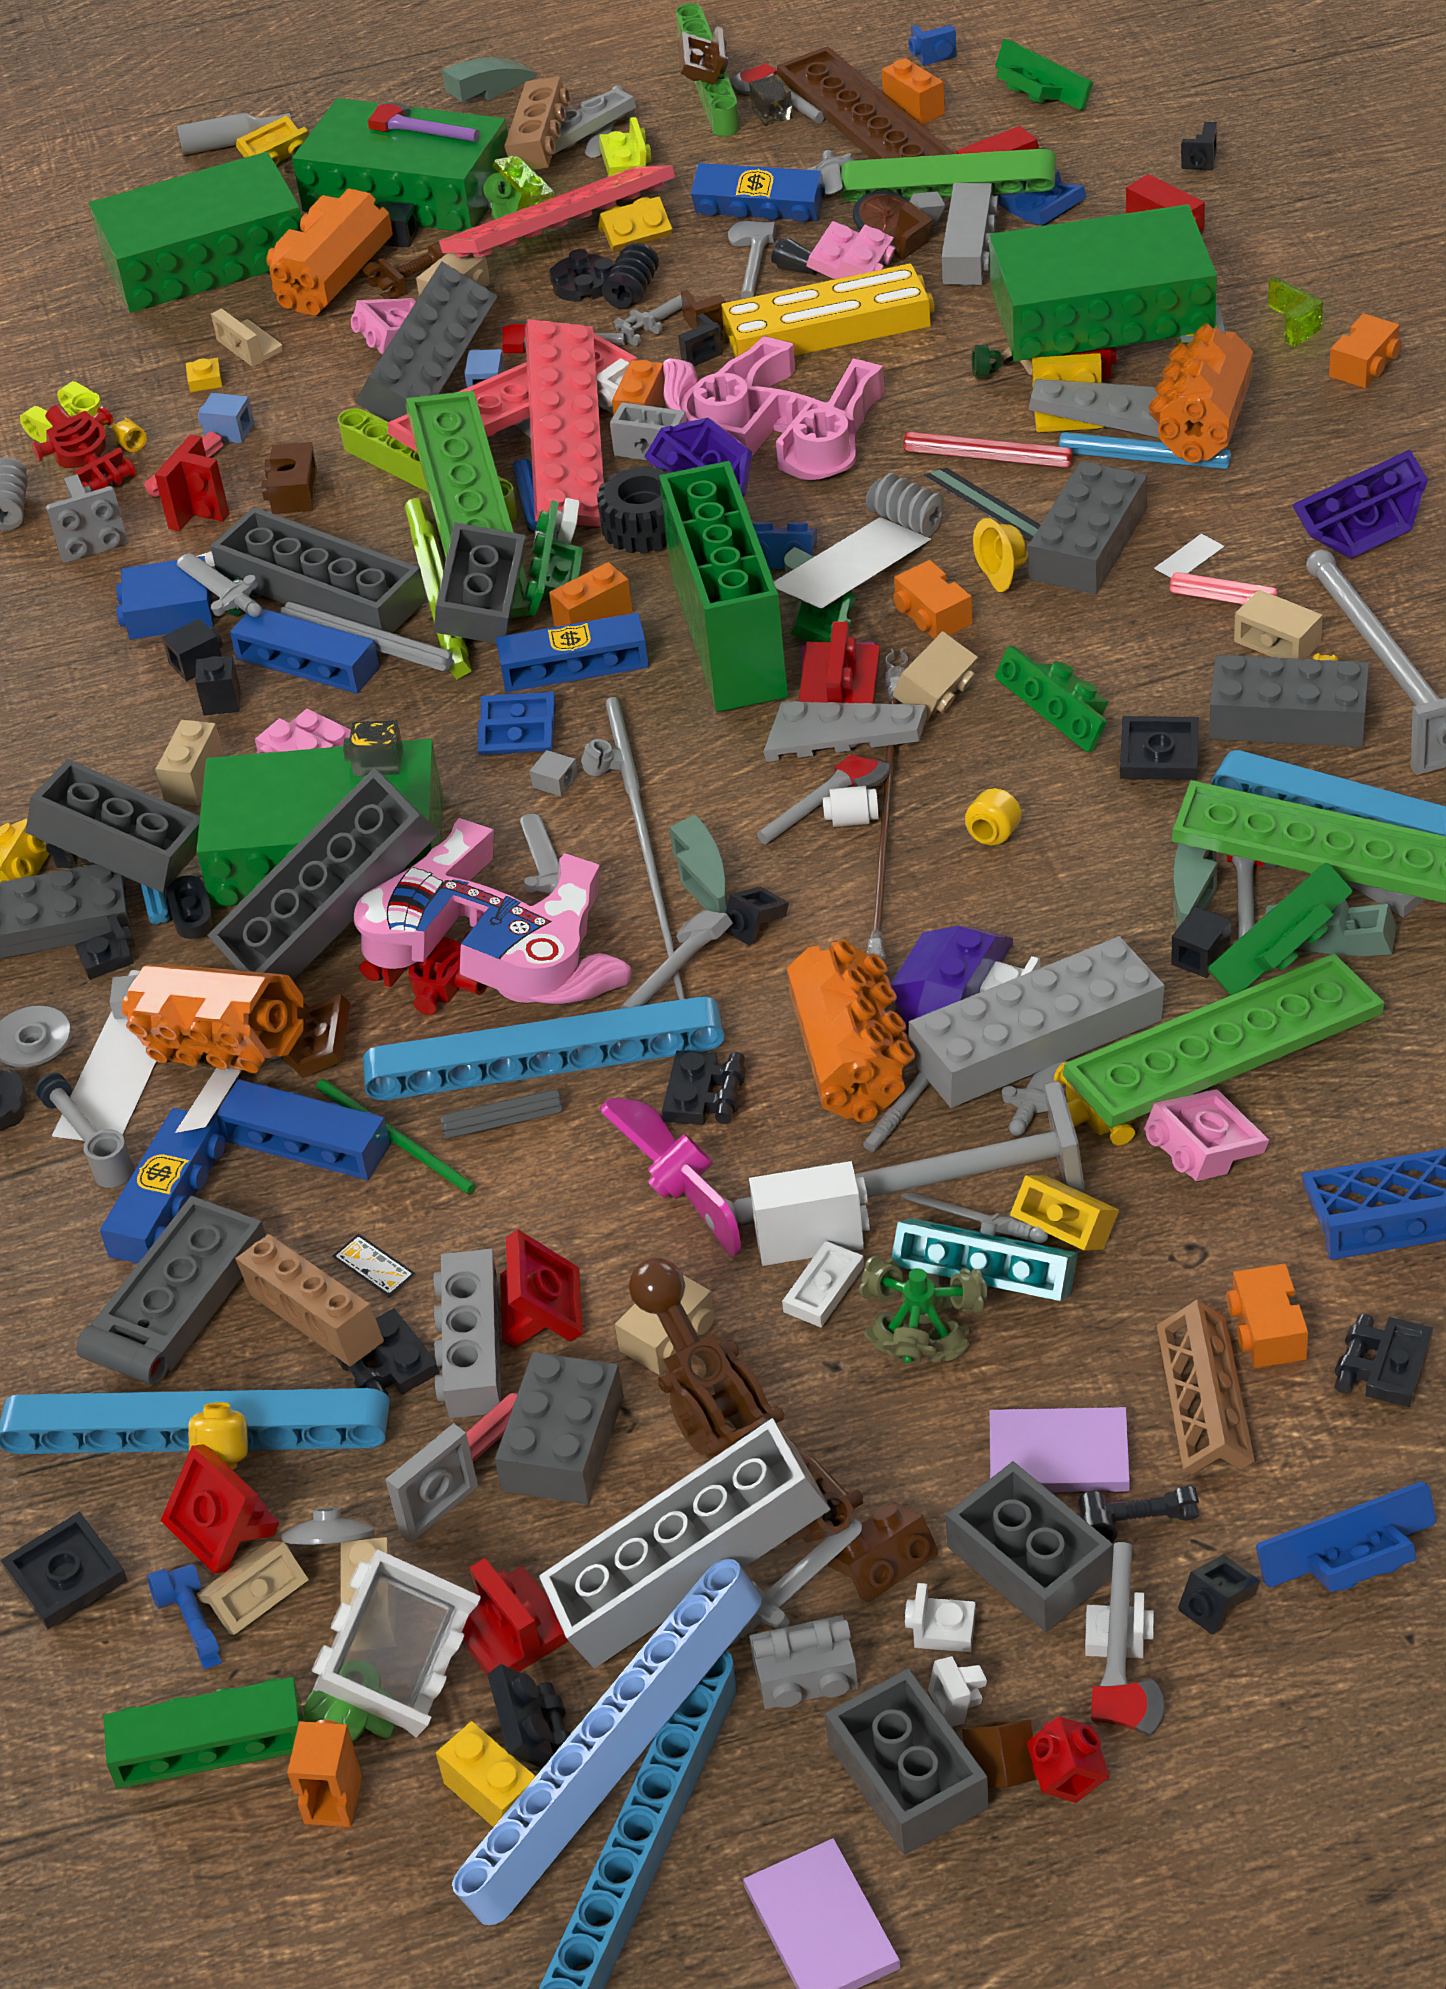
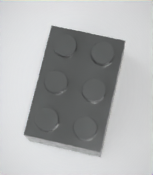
M454 523L436 603L434 633L497 644L496 637L507 635L523 561L525 535Z
M532 1352L495 1457L503 1492L589 1505L624 1398L618 1364Z
M1014 1461L945 1514L947 1547L1045 1632L1112 1578L1113 1544Z
M909 1668L825 1713L829 1747L904 1855L989 1808L987 1776Z

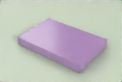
M1126 1407L989 1410L990 1479L1014 1461L1051 1493L1130 1491Z
M834 1838L743 1879L744 1888L796 1989H858L900 1969V1960Z

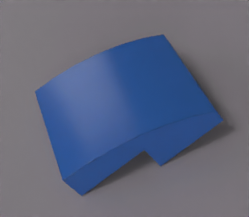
M1057 170L1055 172V187L1049 191L993 195L998 196V204L1008 212L1039 225L1047 223L1087 198L1084 186L1062 183L1060 173Z
M554 692L481 696V719L478 720V755L552 751L556 712Z

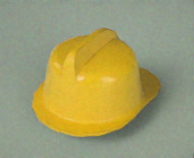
M983 518L977 523L973 535V549L977 563L987 575L993 587L998 592H1005L1012 582L1013 572L1024 565L1028 559V551L1025 548L1023 535L1016 527L998 524L992 518Z

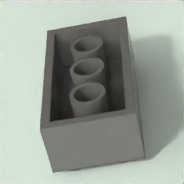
M1080 461L1028 545L1029 579L1097 594L1147 510V475L1130 470L1102 466L1097 463Z
M1216 655L1210 700L1209 739L1363 747L1369 662Z
M67 759L31 796L25 833L163 893L197 854L200 816Z

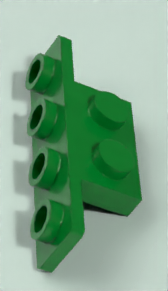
M1003 39L995 67L998 69L996 77L1007 82L1006 87L1017 92L1024 91L1028 93V99L1038 103H1045L1046 99L1060 100L1078 110H1085L1093 86L1092 80L1010 39Z
M551 500L547 512L541 510L536 525V531L541 532V534L537 533L532 553L536 554L537 557L533 556L528 572V577H532L533 580H529L524 600L530 601L528 615L534 617L542 596L550 598V591L578 578L583 548L553 539L559 503Z
M1008 646L995 673V678L1084 751L1093 752L1107 723L1106 719L1101 715H1103L1109 703L1097 693V687L1079 679L1073 674L1074 669L1063 662L1054 661L1053 664H1037L1015 646Z
M1323 863L1207 968L1208 972L1231 996L1245 990L1266 971L1273 970L1275 967L1282 971L1299 956L1295 949L1305 940L1312 944L1329 929L1325 922L1334 915L1331 911L1352 893V889L1329 863Z

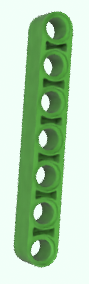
M689 3L681 5L676 9L678 38H680L682 32L711 40L712 33L700 5ZM726 71L723 75L719 74L715 85L701 80L694 81L713 133L718 136H730L737 133L739 130L737 99Z
M1047 149L848 161L842 165L841 179L843 187L840 190V197L847 202L856 203L862 196L868 193L890 191L910 200L915 193L938 191L941 198L952 196L954 183H992V195L1044 192L1055 187L1056 154Z

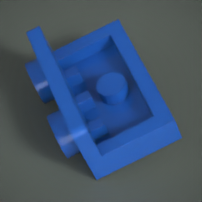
M768 521L752 522L769 569H785V555L794 547L813 556V546L817 543V528H808L807 522H788L787 528H774L773 522Z

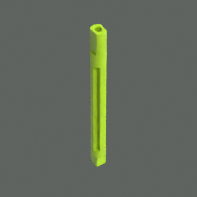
M413 498L406 502L405 510L435 622L436 603L445 566L428 509L420 498ZM437 633L441 648L452 652L454 664L450 666L449 671L456 680L472 672L465 639Z

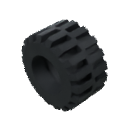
M635 466L630 467L628 470L618 471L615 476H609L606 479V483L601 484L599 493H597L601 530L606 542L613 544V547L618 550L625 549L629 553L640 552L641 554L653 550L655 552L662 550V547L667 546L659 475L672 472H666V469L661 467Z

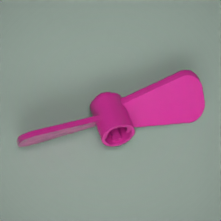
M608 1099L600 1107L602 1114L654 1161L648 1168L652 1175L648 1180L649 1184L664 1199L670 1194L678 1199L685 1193L705 1223V1214L709 1215L715 1227V1230L711 1228L710 1230L731 1257H734L741 1250L739 1229L734 1214L727 1202L700 1177L714 1164L712 1160L685 1133L675 1141L660 1114L649 1105L635 1100Z

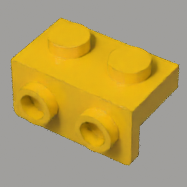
M286 115L238 138L236 147L244 158L268 151L275 165H277L280 161L294 156L308 137L309 131L306 127L297 129Z
M660 196L651 199L643 197L636 200L633 204L623 207L614 206L600 213L598 228L601 233H605L612 252L621 250L631 243H645L672 234V227Z
M27 819L12 825L6 823L0 827V882L36 876L50 854L46 850L44 841L25 833Z

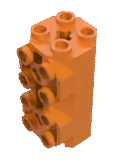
M348 188L339 198L322 195L311 206L309 212L302 216L300 222L302 232L289 229L276 243L275 248H271L268 251L266 261L270 267L272 289L277 294V302L283 308H291L295 312L316 316L393 235L389 212L384 207L379 210L373 204L376 199L370 193Z
M1207 323L1196 331L1193 335V340L1188 344L1180 343L1169 353L1168 358L1171 362L1163 369L1161 373L1163 375L1162 381L1155 388L1158 396L1148 406L1150 409L1149 414L1159 423V439L1178 458H1183L1186 462L1197 463L1200 460L1208 461L1228 446L1252 378L1253 351L1235 332L1225 331L1223 334L1218 328H1212Z
M841 939L837 942H832V947L827 950L821 951L819 945L808 947L787 967L789 993L823 1109L845 1119L854 1118L857 1122L863 1123L873 1120L878 1113L883 1112L903 1093L905 1086L902 1070L914 1060L915 1053L910 1047L907 1035L903 1032L906 1028L903 1019L894 1011L889 1010L885 1012L897 999L889 978L885 975L888 970L885 962L878 955L873 953L867 955L866 952L854 947L849 941Z
M149 964L143 966L128 989V995L122 1000V1013L128 1018L126 1027L147 1047V1055L159 1063H166L167 1060H170L173 1063H182L194 1067L198 1064L204 1053H207V1061L220 1070H226L229 1066L232 1069L257 1073L266 1058L288 1055L303 1032V1019L297 1018V1007L303 1008V995L290 976L284 974L174 964Z

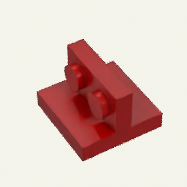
M190 434L155 473L168 529L181 531L194 515L223 522L230 514L217 459L206 457L202 437Z
M833 621L831 643L806 641L799 702L874 704L880 661V645L856 644V638L849 636L848 622Z
M517 1229L506 1237L507 1269L500 1273L502 1341L516 1348L546 1327L572 1342L583 1334L579 1267Z
M204 1444L191 1446L160 1520L213 1574L228 1571L241 1541L274 1537L280 1523L266 1509L265 1504L259 1500V1495Z
M486 1558L469 1567L475 1594L481 1597L478 1605L468 1615L461 1632L464 1633L461 1643L486 1676L500 1664L520 1672L569 1642L548 1596L523 1565L509 1574H506L502 1569L496 1572Z

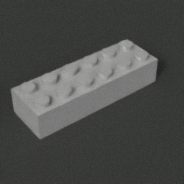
M1118 936L909 1021V1044L915 1053V1058L912 1062L949 1107L952 1108L1162 1021L1165 985L1124 940Z
M772 1418L539 1575L566 1638L595 1669L663 1623L706 1570L714 1563L724 1559H734L743 1569L831 1509L799 1451Z

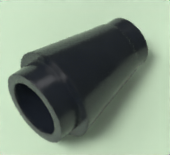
M780 238L776 242L772 251L771 262L777 264L778 269L812 275L818 272L806 266L808 258L812 253L810 250L791 238L786 240Z

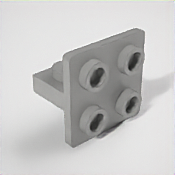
M78 474L64 478L70 498L46 506L61 561L66 563L126 545L128 540L113 487L109 486L91 492L89 486H82Z

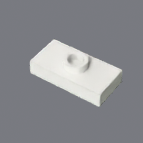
M825 1241L783 1299V1312L822 1328L864 1268L863 1255Z

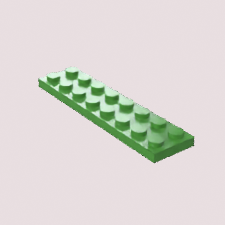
M474 390L406 398V410L446 558L455 522L514 533ZM523 564L521 566L511 618L528 616L530 601L524 600L528 582Z
M1190 781L1173 828L1171 842L1305 871L1307 873H1313L1323 863H1329L1344 881L1446 903V836Z
M1333 953L1064 1064L1063 1076L1110 1128H1113L1151 1112L1156 1102L1190 1096L1380 1016L1383 1013L1385 1002Z

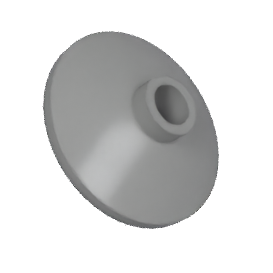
M29 1006L8 1014L0 1021V1061L15 1067H31L53 1059L64 1050L70 1040L71 1027L67 1017L61 1011L48 1006Z
M338 1507L318 1508L313 1510L312 1520L300 1523L282 1534V1541L289 1544L302 1545L349 1542L373 1536L374 1527L358 1520L341 1517V1509Z

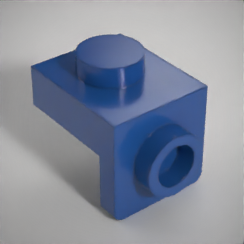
M918 25L911 26V38L908 39L910 53L912 56H916L923 66L957 57L956 30L952 25L923 32Z

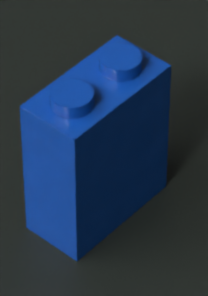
M205 556L198 557L206 563ZM177 560L121 568V583L116 584L117 598L120 604L116 606L120 627L126 626L130 640L169 634L197 619H200L208 628L214 627L213 611L211 609L212 591L179 568L176 564Z

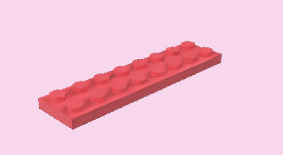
M673 165L632 167L439 240L442 253H455L456 257H464L474 254V257L489 255L493 253L492 247L499 245L500 248L515 245L518 243L517 238L521 236L531 238L543 234L542 228L547 226L549 228H558L567 225V219L573 216L574 219L588 217L592 215V209L598 207L599 210L614 207L617 205L616 200L620 198L622 200H631L640 197L641 190L654 191L665 187V181L675 178Z
M527 319L525 335L535 521H538L541 510L548 511L551 500L558 501L557 510L562 511L565 499L570 498L579 500L576 525L601 527L597 493H599V487L604 481L593 327Z
M593 333L596 375L620 358L629 363L631 360H637V357ZM527 362L459 391L474 390L486 436H492L498 431L519 424L530 417ZM408 414L388 422V434L418 453Z

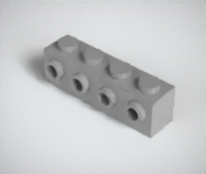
M992 183L953 184L941 257L943 284H960L962 286L982 285L984 271L989 272L990 270L989 234L995 233V216L998 215V196H992Z

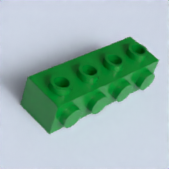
M294 1677L285 1679L272 1678L260 1684L239 1688H222L214 1693L189 1698L176 1697L164 1703L143 1707L131 1706L123 1708L118 1712L103 1714L106 1764L116 1789L291 1755L299 1721L304 1722L302 1702Z

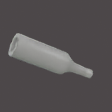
M239 113L177 125L183 156L236 146L238 138L286 115L291 120L290 113L264 118L255 117L249 113Z

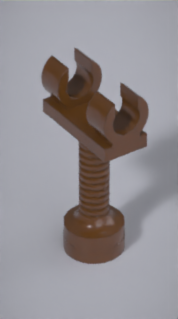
M438 241L428 246L427 254L397 269L384 258L378 260V264L369 263L365 266L363 272L368 277L377 272L374 277L368 278L365 281L372 287L379 286L383 291L392 286L388 292L380 295L384 299H397L400 294L402 296L408 294L405 278L432 266L447 253H442Z

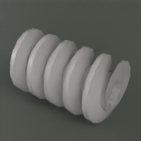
M8 457L0 458V530L2 531L15 529L22 523L28 484L26 467L16 459Z
M894 472L888 473L883 479L876 480L866 494V506L869 511L877 512L880 516L889 518L892 522L900 523L905 528H911L916 533H922L925 537H931L941 523L944 504L943 496L940 493L932 495V491L929 488L921 489L918 483L910 484V481L905 477L899 479V476Z

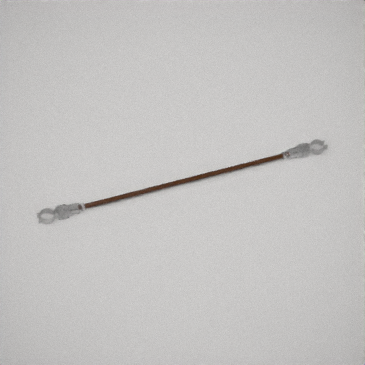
M903 648L900 652L901 659L905 662L899 666L889 664L895 659L893 649L886 656L887 671L885 673V684L889 704L900 703L892 694L901 674L908 667V657L904 653ZM895 745L887 746L886 763L890 764L891 772L884 780L874 925L871 937L868 939L867 950L865 951L867 955L870 953L878 955L885 964L887 959L884 952L881 924Z

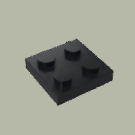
M1122 716L1120 779L1197 780L1199 717Z
M80 1512L0 1560L7 1575L47 1630L127 1581L124 1569Z

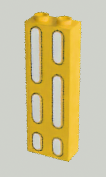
M910 263L722 303L721 307L724 332L736 358L753 347L763 336L793 343L794 356L931 327L930 313L934 312V301L931 293H926L922 275H917Z

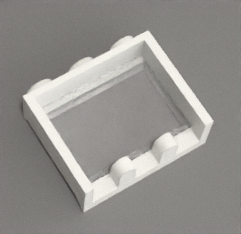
M377 1549L368 1563L360 1560L353 1573L349 1586L356 1589L350 1605L342 1602L330 1628L337 1631V1635L331 1648L323 1645L314 1663L312 1672L319 1676L313 1690H320L400 1726L417 1738L429 1724L431 1719L428 1716L430 1707L444 1686L447 1678L444 1674L449 1661L463 1640L464 1633H461L468 1615L478 1605L481 1596Z

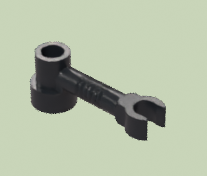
M1192 1486L1180 1487L1174 1492L1166 1493L1164 1497L1150 1498L1149 1500L1141 1499L1140 1501L1106 1503L1104 1494L1098 1491L1086 1492L1078 1499L1080 1517L1111 1543L1116 1540L1118 1534L1115 1521L1165 1515L1169 1518H1178L1185 1521L1199 1517L1196 1504L1199 1503L1196 1488Z

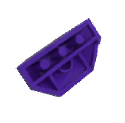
M710 418L684 422L674 427H661L644 456L656 468H665L666 472H677L730 461L743 498L746 494L752 451Z
M1409 449L1294 503L1292 507L1311 538L1353 559L1408 533L1412 529L1428 479Z
M954 926L923 932L891 983V987L897 997L895 1004L901 1018L905 1022L908 1035L909 1021L980 993V987L995 961L1002 963L1013 944V938L980 928Z

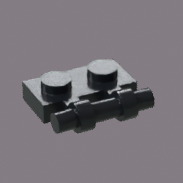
M676 1050L662 1107L663 1121L668 1123L704 1125L706 1113H716L715 1119L717 1122L722 1124L729 1123L732 1114L738 1110L740 1096L737 1093L738 1087L744 1083L746 1068L743 1066L745 1061L744 1055L739 1052H732L729 1055L728 1062L724 1063L723 1066H718L717 1053ZM713 1085L722 1086L721 1090H718L717 1093H711Z
M395 1308L375 1318L384 1340L383 1343L351 1367L337 1357L335 1358L343 1370L350 1371L355 1377L354 1384L357 1388L377 1389L388 1395V1392L385 1388L392 1384L403 1395L432 1379L435 1375L440 1374L434 1358ZM375 1359L380 1367L377 1369L369 1368L366 1363Z
M1359 1314L1355 1325L1350 1326L1345 1338L1347 1345L1345 1355L1339 1357L1334 1370L1337 1376L1334 1385L1335 1389L1341 1393L1348 1394L1352 1391L1355 1382L1363 1380L1367 1381L1365 1396L1411 1407L1432 1340L1433 1327L1388 1317L1385 1329L1382 1330L1373 1328L1375 1322L1373 1317L1368 1314ZM1370 1349L1377 1351L1374 1361L1363 1358L1364 1353Z
M500 1664L490 1671L487 1676L508 1754L541 1768L571 1735L569 1731H566L563 1722L566 1711L562 1698L556 1695L552 1683L544 1682L537 1686L535 1681L526 1673H520Z

